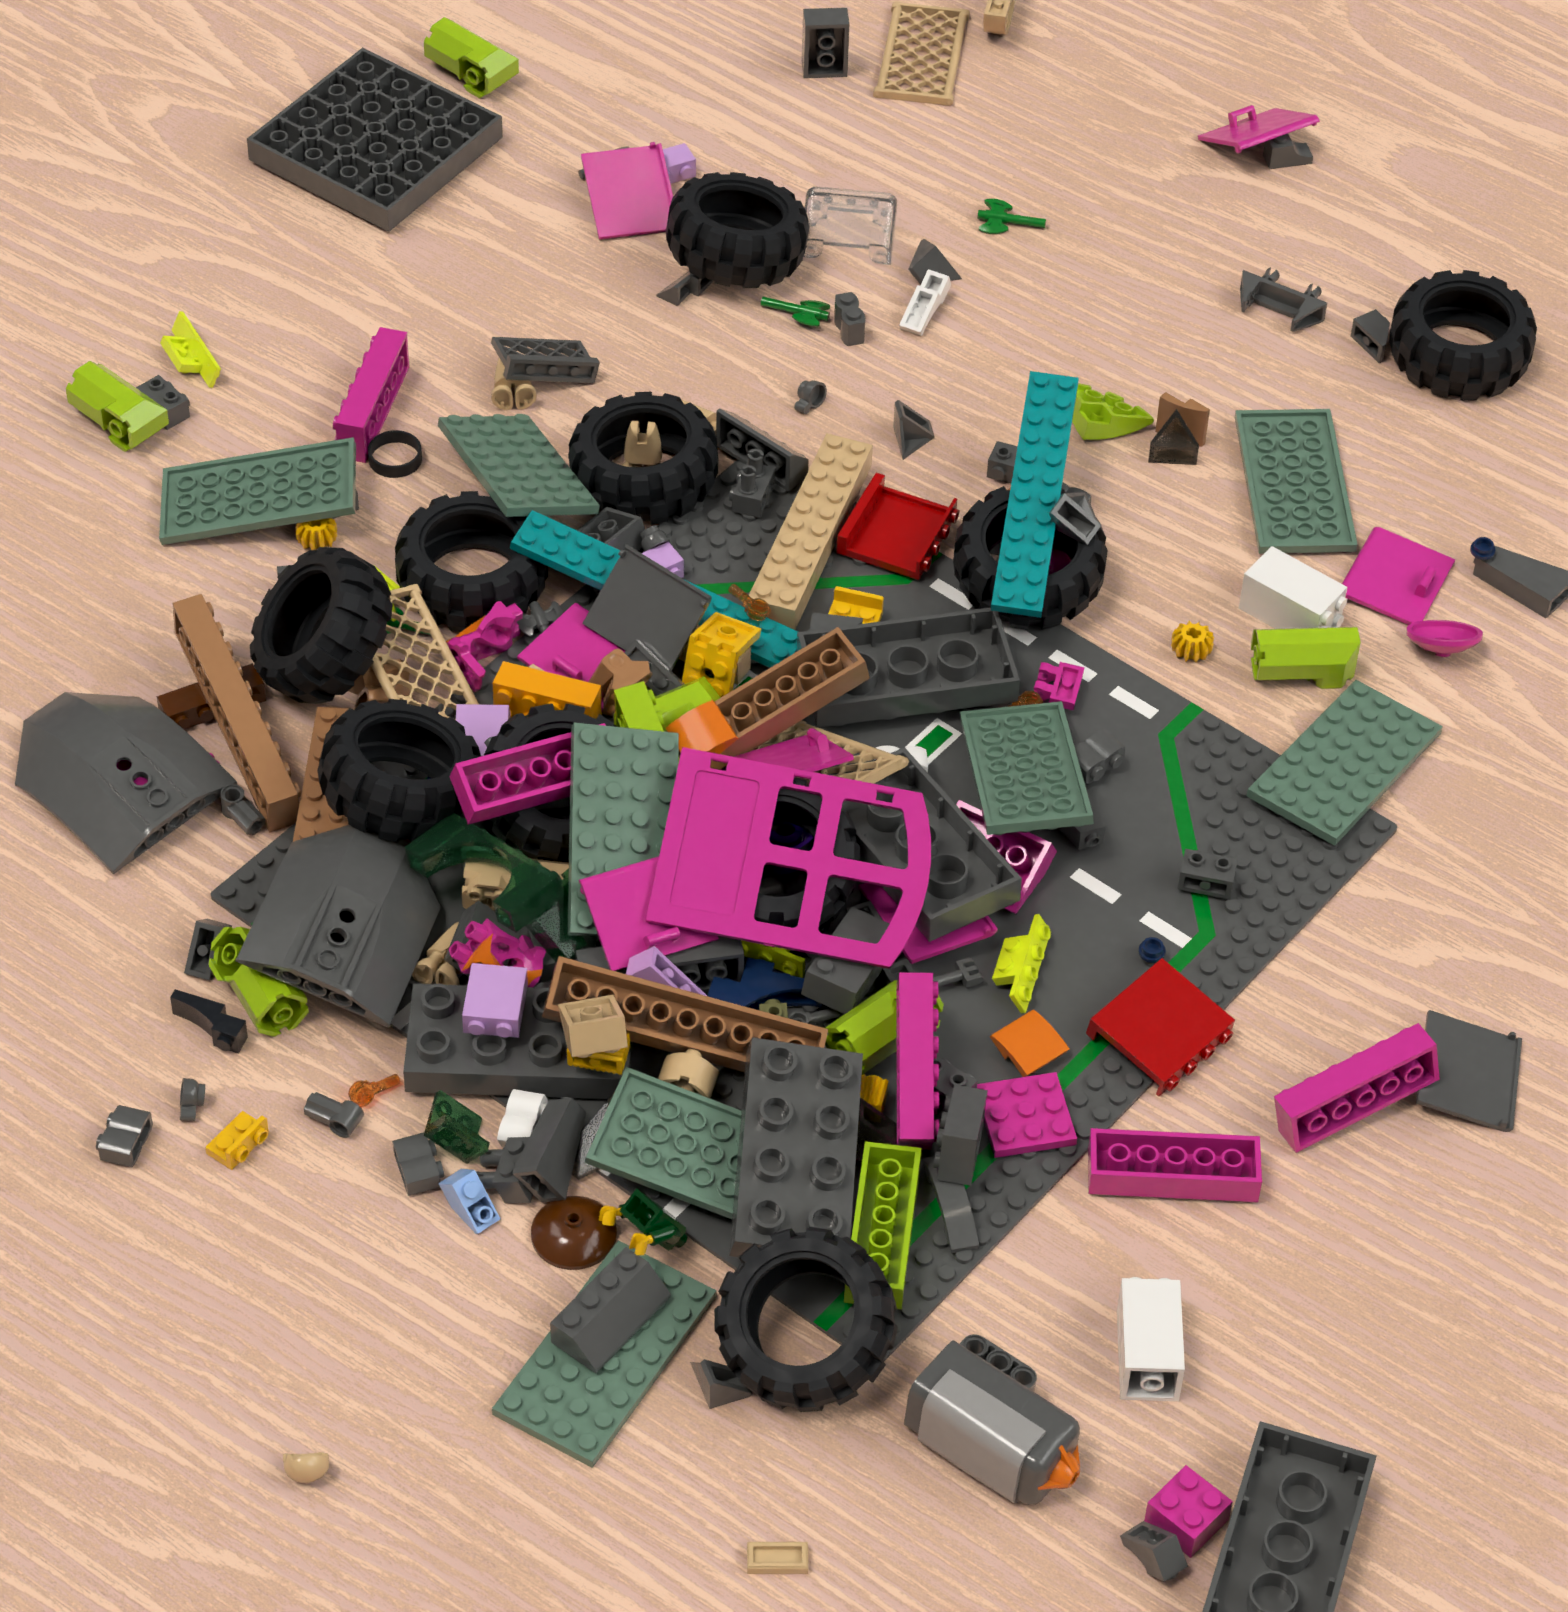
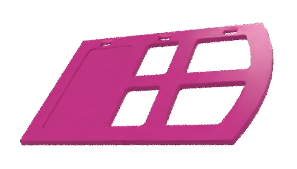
M682 747L646 922L890 969L903 951L916 926L929 882L931 834L923 793ZM711 760L727 763L726 771L710 768ZM794 776L811 779L809 787L793 784ZM783 788L816 794L822 798L814 845L810 851L774 845L769 841L778 793ZM877 792L894 795L892 803L876 800ZM844 801L899 810L903 813L908 848V866L906 869L846 859L834 855V844ZM770 864L807 873L799 921L795 928L759 922L754 919L765 865ZM830 877L901 890L902 897L897 910L878 943L873 944L819 932L818 927L827 881Z

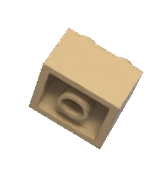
M614 995L558 1004L566 1044L572 1057L586 1058L591 1056L592 1053H614L619 1051L620 1048L628 1047L625 1017Z

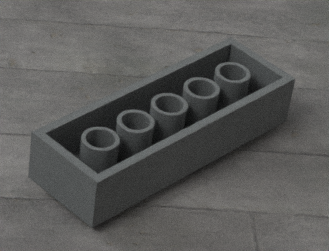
M718 936L719 939L676 952L666 957L706 993L709 992L713 977L728 978L737 982L741 981L744 972V951L741 940ZM588 947L576 950V961L609 969L602 947ZM627 968L617 970L616 972L626 974Z

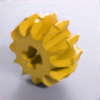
M326 518L296 523V539L298 543H301L303 549L310 547L311 550H315L319 547H332L333 541H336L337 524L335 519Z
M1190 621L1186 625L1180 623L1172 633V651L1176 653L1177 658L1184 657L1185 662L1189 659H1192L1195 663L1198 659L1205 660L1213 650V632L1209 631L1208 626H1201L1200 621L1197 624H1192Z

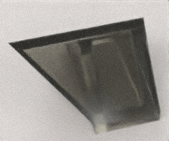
M1177 409L1150 442L1148 463L1197 464L1199 444Z
M860 1098L855 1167L862 1164L865 1141L897 1145V1123L862 1098Z

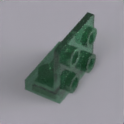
M439 1090L435 1093L424 1131L425 1137L466 1164L488 1152L490 1142L478 1134L482 1121L481 1116L443 1091Z

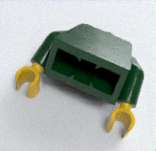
M637 1188L625 1204L619 1205V1208L605 1205L600 1210L599 1221H602L603 1225H615L616 1216H620L622 1219L627 1218L644 1233H635L631 1238L629 1249H635L636 1255H644L648 1244L651 1246L659 1244L669 1251L674 1246L677 1248L682 1247L687 1241L686 1227Z

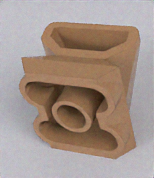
M618 648L611 651L601 660L589 682L601 685V698L604 697L602 714L614 717V690L642 681L646 685L653 675L648 661H632Z
M390 663L384 664L383 668L386 674L398 675V667ZM372 667L368 669L364 676L360 675L354 681V687L349 690V692L358 695L355 708L360 703L376 700L378 703L388 702V698ZM402 671L400 677L409 682L410 673ZM401 684L395 685L394 689L397 695L409 696V688Z

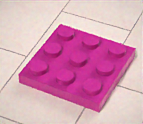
M1057 1072L977 1084V1089L988 1090L984 1124L994 1158L1077 1144V1136Z

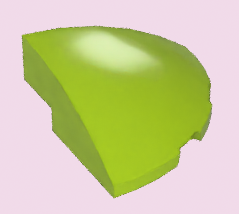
M1078 383L1072 422L1083 440H1100L1123 436L1153 424L1154 418L1139 406H1134L1133 408L1131 405L1124 403L1123 397L1109 391L1102 395L1100 392L1092 390L1090 385Z

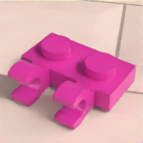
M1041 662L1032 699L1035 701L1049 699V703L1062 701L1064 709L1074 710L1085 667L1060 662L1059 667H1056L1049 663ZM1051 681H1054V685L1047 684V683H1049V682H1051Z

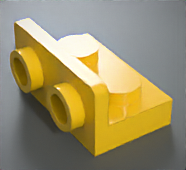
M836 586L834 600L828 614L863 618V624L880 622L883 615L884 597Z
M242 1111L205 1147L206 1154L230 1170H233L239 1163L247 1159L249 1153L258 1144L260 1145L266 1140L269 1134L267 1118L261 1115L256 1120Z

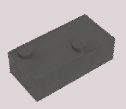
M851 907L832 936L876 944L880 941L890 923ZM817 955L806 971L801 995L846 1014L859 1005L881 973L882 967Z

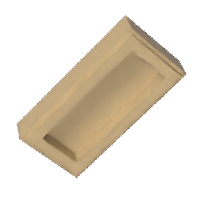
M747 1542V1574H808V1542Z

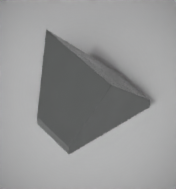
M926 239L920 241L908 268L920 285L928 269L949 276L950 281L962 279L934 244Z
M900 400L895 402L893 428L902 460H904L934 438V433L928 419Z
M1085 492L1063 493L1049 512L1058 532L1085 545L1089 544L1101 527Z
M705 1359L700 1363L690 1362L709 1409L748 1398L753 1394L751 1390H748L727 1365Z

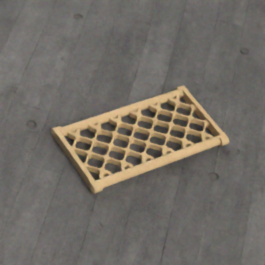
M893 2L891 7L892 17L877 86L873 91V96L881 99L951 106L954 99L952 93L966 21L969 20L970 11L967 9ZM919 15L924 19L920 21H915L913 17ZM942 18L945 22L938 24L934 20ZM909 21L912 25L904 27L899 22ZM929 23L933 27L925 29L922 27V25ZM946 26H952L956 28V30L946 31L943 28ZM918 29L921 33L914 35L910 31ZM939 31L943 35L934 37L931 33ZM905 34L909 38L905 40H900L899 38H896V36ZM928 37L930 41L923 43L919 39ZM949 39L953 44L944 45L940 41ZM915 42L919 46L910 48L907 44ZM937 45L940 48L933 51L929 46ZM903 48L906 52L898 54L893 50ZM924 50L928 54L919 56L916 52ZM945 52L951 55V57L940 58L938 55ZM913 56L915 60L908 62L904 58ZM934 58L938 62L929 64L926 60ZM897 61L903 64L900 67H894L893 65H890L891 63ZM922 64L925 68L917 70L913 66ZM943 66L948 71L938 72L935 68ZM906 69H909L913 73L910 75H904L901 72ZM932 72L935 76L927 78L923 74ZM897 75L901 79L892 81L888 79V76ZM918 77L922 82L915 84L911 79ZM941 80L945 82V85L936 86L932 82ZM907 83L910 87L901 89L898 85ZM926 85L932 88L927 92L920 89Z
M418 584L390 590L391 595L388 599L391 603L404 607L405 613L404 615H399L392 612L391 617L400 622L399 627L393 628L386 625L385 630L393 633L394 638L392 641H384L383 645L388 647L387 654L375 653L372 659L374 662L371 665L388 700H407V704L421 707V703L411 698L413 692H418L427 697L424 705L428 706L430 699L442 703L444 708L438 714L445 718H449L445 714L446 707L456 710L457 704L450 700L452 694L463 695L466 704L479 705L421 596L422 591ZM406 596L411 597V600L409 602H404L398 599ZM407 612H419L422 618L421 622L416 623L406 617ZM402 624L415 628V635L411 636L402 632L400 629ZM418 632L430 633L433 638L432 643L428 644L417 638ZM396 637L408 640L411 643L409 649L396 645ZM416 644L427 650L426 656L422 657L412 652V646ZM396 650L404 654V661L399 662L389 656L390 651ZM429 653H441L444 662L437 664L429 660ZM410 657L421 662L420 670L406 664L407 658ZM390 663L398 667V675L386 674L383 668L384 664ZM424 665L438 671L437 677L434 678L423 673ZM407 671L415 675V682L410 683L400 677L401 672ZM440 674H452L455 683L448 685L440 681ZM422 678L431 682L433 685L431 691L417 685L418 679ZM401 684L409 688V696L397 695L394 689L395 685ZM435 686L448 690V698L445 699L434 693Z
M803 720L753 749L757 750L784 742L783 740L807 735V731L810 728H814L826 735L829 741L839 747H843L853 755L860 754L854 756L852 761L838 764L839 766L818 770L815 773L826 775L838 773L831 776L874 784L905 768L909 763L907 757L896 756L809 725ZM805 779L807 780V786L809 787L811 779Z

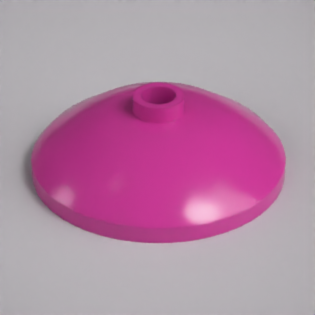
M1449 620L1418 621L1408 625L1406 634L1411 641L1427 651L1435 652V655L1440 657H1449L1452 653L1463 652L1476 646L1483 639V632L1478 627Z

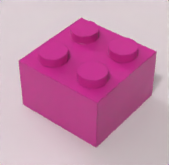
M1185 1465L1147 1502L1144 1521L1176 1534L1182 1551L1191 1558L1229 1520L1233 1501Z

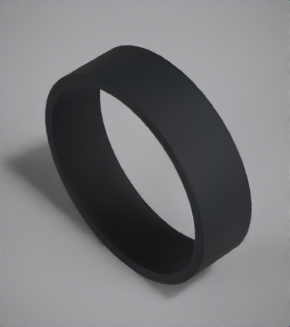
M392 430L383 432L375 436L369 443V465L374 472L384 477L400 478L414 473L421 465V443L414 435L405 431ZM389 443H404L410 445L418 452L413 460L397 466L382 464L372 456L379 447Z

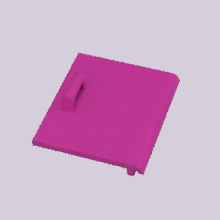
M1250 105L1228 113L1229 125L1198 135V140L1233 146L1238 154L1241 153V150L1310 125L1315 126L1320 120L1314 114L1273 108L1256 114L1254 106ZM1248 113V118L1237 121V116Z
M651 142L649 146L581 154L599 240L666 232L673 193L661 143L656 145L655 142Z
M1374 527L1342 582L1347 587V601L1350 599L1407 625L1423 621L1450 572L1455 559L1381 527Z
M574 603L517 656V659L528 667L534 664L545 672L589 682L599 663L607 654L617 648L623 652L625 650L582 624L589 611L578 603ZM604 697L601 698V710H602V711H603V704H604V703H603V700H604Z
M810 728L807 731V735L734 756L810 772L854 760L853 754L829 741L826 735L814 728Z
M659 856L578 880L581 885L580 892L585 896L609 969L612 971L627 968L630 957L654 946L667 956L719 939L716 935L646 922Z
M869 883L859 885V890L867 901L870 900L882 920L890 923L898 907L896 902L882 886ZM987 915L929 942L915 926L903 949V953L909 962L913 964L991 937L997 932L998 928Z

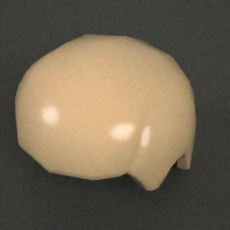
M324 1452L308 1454L284 1453L283 1464L285 1473L290 1479L298 1483H311L319 1480L329 1469V1455Z

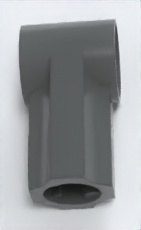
M229 784L222 788V814L227 818L233 819L246 834L254 835L258 833L263 825H265L266 820L244 796L243 788L236 784Z
M318 1092L310 1094L304 1107V1115L327 1124L333 1133L342 1138H348L364 1117V1111L358 1104L349 1100L340 1103Z

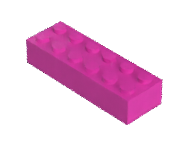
M379 327L376 336L371 338L369 351L364 353L362 366L356 370L354 383L349 385L347 398L341 402L340 413L334 417L333 430H336L335 440L354 437L357 462H367L369 443L375 436L379 435L408 372V337L405 331Z
M571 732L456 763L449 777L468 825L570 797Z
M899 972L896 985L897 1145L931 1150L933 1142H937L939 1120H934V1115H937V1109H939V1092H934V1087H937V1081L939 1080V1064L933 1063V1059H937L939 1051L938 1036H933V1032L937 1031L939 1020L938 1009H933V1005H936L938 998V981H933V973Z
M1417 1023L1401 1030L1386 1040L1379 1041L1362 1052L1355 1053L1352 1057L1330 1066L1313 1077L1306 1078L1303 1082L1289 1089H1284L1274 1096L1278 1131L1295 1153L1440 1080L1437 1044L1422 1026Z
M1090 1129L1088 1144V1194L1244 1202L1259 1201L1262 1186L1260 1136Z

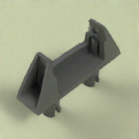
M1271 267L1268 268L1262 277L1245 270L1242 271L1240 285L1242 312H1245L1246 308L1255 302L1260 306L1293 318L1290 330L1293 332L1319 324L1325 320L1327 302L1317 299L1322 293L1319 286L1312 291L1313 284H1310L1306 291L1302 293L1276 283L1280 277L1277 269L1270 275Z

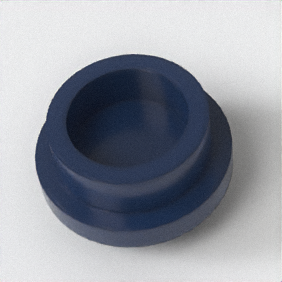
M1487 537L1477 538L1470 547L1471 554L1480 560L1492 558L1496 550L1493 541Z
M1149 937L1140 944L1138 953L1144 961L1157 963L1161 958L1165 957L1166 949L1160 939Z

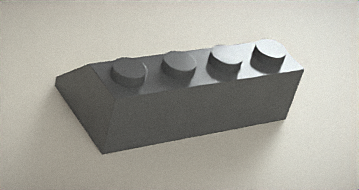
M720 408L716 411L718 448L745 465L748 461L750 450H761L764 454L763 465L775 467V483L788 492L805 479L808 473L809 459L803 454L796 452L785 443L780 442L766 431L759 429L735 413Z
M625 1247L550 1322L551 1343L596 1374L671 1297V1293L649 1262Z

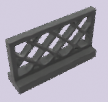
M492 337L491 344L505 367L503 375L506 380L595 383L600 362L597 358L589 356L579 340Z

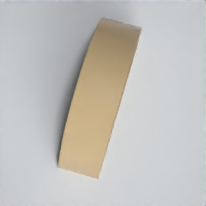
M988 0L984 12V32L1007 35L1016 0Z

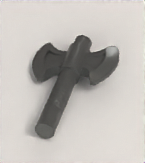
M534 601L529 604L531 615L523 614V618L517 621V624L524 634L532 637L535 629L543 633L563 614V610L557 602L553 601L551 606L543 611L539 603Z

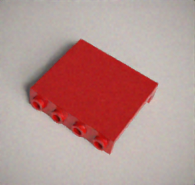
M876 472L837 535V553L919 580L923 572L929 570L933 555L937 556L939 553L941 541L947 539L951 524H955L958 520L960 510L957 509L958 499L954 498L950 506L947 507L884 486L885 475Z
M1161 958L1090 1019L1086 1034L1092 1040L1102 1035L1159 1085L1156 1095L1159 1097L1166 1090L1172 1091L1184 1074L1189 1076L1197 1068L1200 1060L1209 1059L1215 1052L1216 1046L1220 1043L1224 1045L1233 1036L1231 1030L1235 1019Z

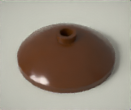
M566 1196V1200L551 1201L539 1210L532 1222L531 1241L537 1254L548 1264L566 1270L585 1269L604 1260L614 1247L617 1238L616 1222L613 1226L603 1225L602 1221H599L600 1210L604 1206L600 1202L584 1196Z

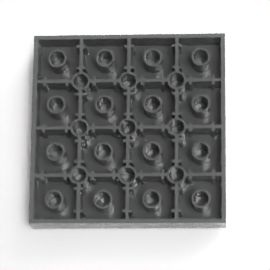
M362 47L247 138L248 157L250 161L390 232L503 138L502 116Z

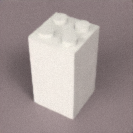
M1271 546L1244 573L1239 609L1275 629L1340 627L1344 620L1342 615L1343 609L1347 604V587Z
M1122 1278L1117 1305L1120 1400L1179 1402L1185 1371L1180 1280L1168 1278Z

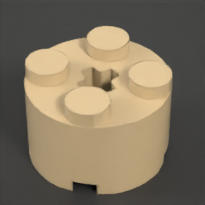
M688 1049L686 1052L667 1055L658 1079L711 1098L719 1070L702 1058V1054L699 1051Z

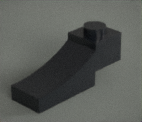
M175 989L170 997L172 1013L193 1022L205 1030L212 1037L213 1046L223 1051H232L239 1054L248 1038L246 1020L227 1015L225 1004Z

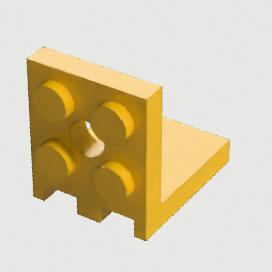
M715 612L690 635L682 682L686 684L704 676L720 697L733 691L738 659L760 638L761 628ZM705 668L712 670L714 678L706 675Z

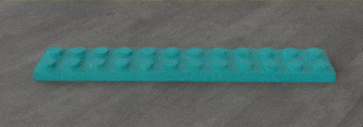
M1030 371L991 611L1040 618L1042 616L1056 527L1049 512L1061 496L1078 388V377Z
M533 510L510 544L511 550L599 590L604 586L620 557L618 555L619 549ZM689 582L712 597L708 608L698 624L699 626L715 612L761 628L760 638L750 646L751 660L771 668L797 652L798 631Z

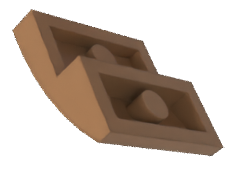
M1165 392L1159 399L1155 432L1180 443L1202 447L1206 441L1210 409L1191 398L1184 403Z

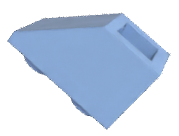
M460 1169L438 1183L451 1208L475 1234H479L500 1220L475 1170Z

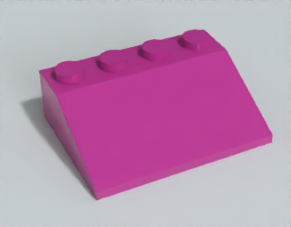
M959 800L956 805L1022 878L1020 901L1003 908L1016 914L1046 874L1057 850L1051 842L1030 832L987 835L982 811Z

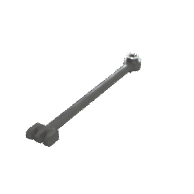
M969 957L956 961V971L935 976L933 981H938V987L962 980L964 986L968 988L982 983L984 978L979 973L977 966L974 965L973 959ZM871 996L864 997L859 1004H861L863 1001H865ZM827 1008L814 1013L794 1011L789 1014L788 1018L813 1025L844 1014L835 1009Z

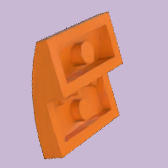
M713 700L688 711L666 727L668 732L679 733L680 752L682 747L721 754L739 739Z
M1034 1009L990 1036L1004 1059L1009 1057L1022 1077L1031 1075L1070 1049L1057 1031Z

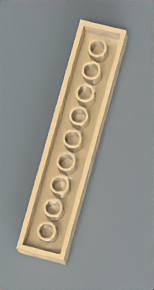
M826 433L747 598L748 609L789 628L796 629L835 546L837 535L844 526L872 466V444Z

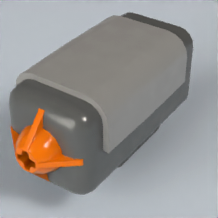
M972 1334L965 1337L960 1343L954 1340L951 1341L912 1384L908 1394L904 1425L918 1434V1441L1011 1502L1017 1503L1021 1501L1027 1505H1036L1052 1489L1070 1488L1080 1474L1078 1452L1080 1427L1078 1421L1034 1392L1037 1374L1031 1367L986 1338Z

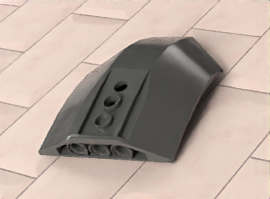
M64 692L23 722L15 786H19L58 818L112 874L118 872L221 797L223 787L229 784L237 785V781L193 737L156 706L140 697ZM121 760H128L132 764L131 768L126 771L119 770L116 765ZM138 777H144L148 782L144 785H136L134 780Z
M350 825L292 842L257 913L236 962L389 1028L441 908L411 843L403 839H398L397 842L379 839V834L368 830L363 833ZM350 911L355 919L351 923H345L340 919L339 913ZM332 933H339L344 937L345 941L341 943L334 942L330 935Z

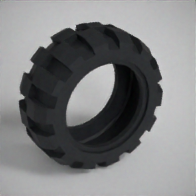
M715 172L704 174L701 179L692 178L685 182L682 188L674 195L669 207L666 240L674 259L680 266H687L689 272L701 279L708 278L714 280L715 284L728 287L730 285H740L743 288H759L761 284L771 286L780 283L785 277L792 275L803 261L810 228L802 202L796 200L795 195L785 187H778L774 185L773 181L762 177L746 176V173L730 172V174H720Z
M1451 270L1435 272L1431 279L1423 277L1413 283L1399 298L1394 308L1389 343L1392 348L1391 353L1400 371H1406L1408 380L1419 388L1423 386L1431 389L1432 394L1444 398L1452 395L1459 396L1460 400H1477L1480 395L1485 394L1490 398L1503 393L1509 386L1512 387L1528 369V364L1533 356L1537 332L1532 309L1528 307L1526 299L1517 289L1511 291L1507 288V282L1494 276L1490 279L1479 276L1480 272L1463 270L1462 273H1452ZM1443 325H1463L1486 333L1494 341L1482 345L1458 344L1440 337L1431 329Z
M651 391L635 392V396L623 398L622 395L607 399L604 406L600 408L594 406L584 414L581 423L577 424L569 442L568 458L570 469L600 505L598 513L609 507L642 518V521H651V525L668 522V517L676 514L682 517L694 510L697 501L703 502L707 497L718 474L717 438L713 426L701 410L691 402L684 404L680 397L664 393L663 396L652 395ZM631 421H639V433L645 434L648 421L655 422L662 450L675 454L668 461L649 467H627L611 462L624 454L627 431Z
M1004 486L989 492L984 497V502L978 500L963 516V523L957 528L955 538L954 575L960 583L959 588L972 606L980 604V609L990 608L998 563L989 552L1002 542L1010 490H1006ZM1061 489V495L1066 493L1064 489ZM1102 526L1088 545L1058 532L1055 528L1053 543L1064 550L1071 562L1063 569L1048 575L1041 618L998 612L1000 619L1010 622V628L1028 630L1029 625H1040L1041 629L1059 626L1062 623V618L1065 616L1072 620L1089 606V602L1097 597L1104 581L1108 549L1105 546L1106 536Z
M461 491L460 496L449 498L446 494L431 500L427 509L420 507L409 517L405 526H403L395 545L396 581L400 588L418 584L422 591L421 596L437 626L443 623L448 625L450 631L462 632L471 624L486 616L498 601H501L506 607L515 603L522 610L523 614H526L529 604L537 601L545 589V581L548 578V566L510 549L511 541L528 516L506 517L491 496H480L478 491ZM464 548L489 549L509 559L502 567L481 575L453 574L434 564L444 555ZM406 596L404 597V599L406 600V602H409L411 600V597Z
M319 547L318 550H309L298 556L297 562L294 565H288L277 577L278 581L272 589H268L261 602L263 606L259 616L255 617L251 630L254 640L250 644V657L255 663L254 668L266 685L299 703L322 704L333 701L335 695H344L354 687V681L360 675L364 676L374 662L372 659L378 648H382L388 633L385 630L386 625L392 616L393 604L388 599L391 595L390 589L381 572L374 565L343 548Z
M389 699L387 703H378L376 700L363 702L354 710L349 708L326 733L317 770L319 784L323 795L326 796L328 805L336 815H344L348 819V825L363 833L368 830L379 834V839L397 842L398 839H409L411 843L429 842L434 835L441 839L453 833L466 821L449 776L456 763L481 757L473 736L465 734L464 726L452 717L445 718L439 715V710L421 704V707L407 704V700ZM388 761L405 764L422 771L431 779L412 780L396 777L378 769L371 762Z
M553 704L535 706L530 708L528 715L524 716L523 713L516 714L502 724L499 733L491 738L484 756L570 733L573 723L594 725L605 723L606 726L614 727L616 725L601 714H599L597 719L585 715L586 708L565 704L564 710H554ZM534 807L491 818L493 822L491 831L504 845L507 846L510 842L520 848L518 855L531 859H538L540 856L549 858L551 861L569 863L570 819L550 817Z
M794 777L793 784L807 786V780ZM783 788L778 793L773 820L786 821L798 825L815 839L822 798L816 794ZM845 811L840 813L833 853L837 857L860 861V845L856 841L857 830L849 813ZM830 877L828 879L818 930L826 921L833 922L846 907V901L850 894L853 893L856 881L837 877ZM804 891L783 897L758 893L754 919L759 922L795 928L799 921Z
M809 1227L806 1229V1232L795 1233L792 1228L772 1233L770 1235V1242L759 1248L754 1243L738 1257L741 1260V1264L734 1273L731 1271L726 1273L718 1292L722 1296L720 1306L714 1309V1327L721 1344L719 1350L728 1368L737 1376L740 1382L748 1390L758 1395L764 1402L781 1409L787 1406L795 1407L800 1412L822 1411L824 1405L837 1402L840 1406L858 1396L859 1394L856 1390L869 1380L872 1383L886 1366L883 1359L887 1350L894 1348L898 1326L895 1324L894 1312L897 1310L892 1288L877 1262L868 1255L862 1246L849 1237L841 1238L834 1235L831 1230ZM805 1274L828 1275L846 1284L853 1295L854 1318L848 1336L834 1353L816 1363L801 1366L783 1364L764 1354L759 1340V1319L765 1302L780 1285L794 1277Z

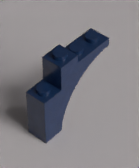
M749 957L740 982L728 978L713 977L707 995L708 997L759 1010V1004H764L770 999L779 1000L780 1003H787V1006L804 1005L822 1008L823 1005L801 995L805 978L774 972L775 963Z

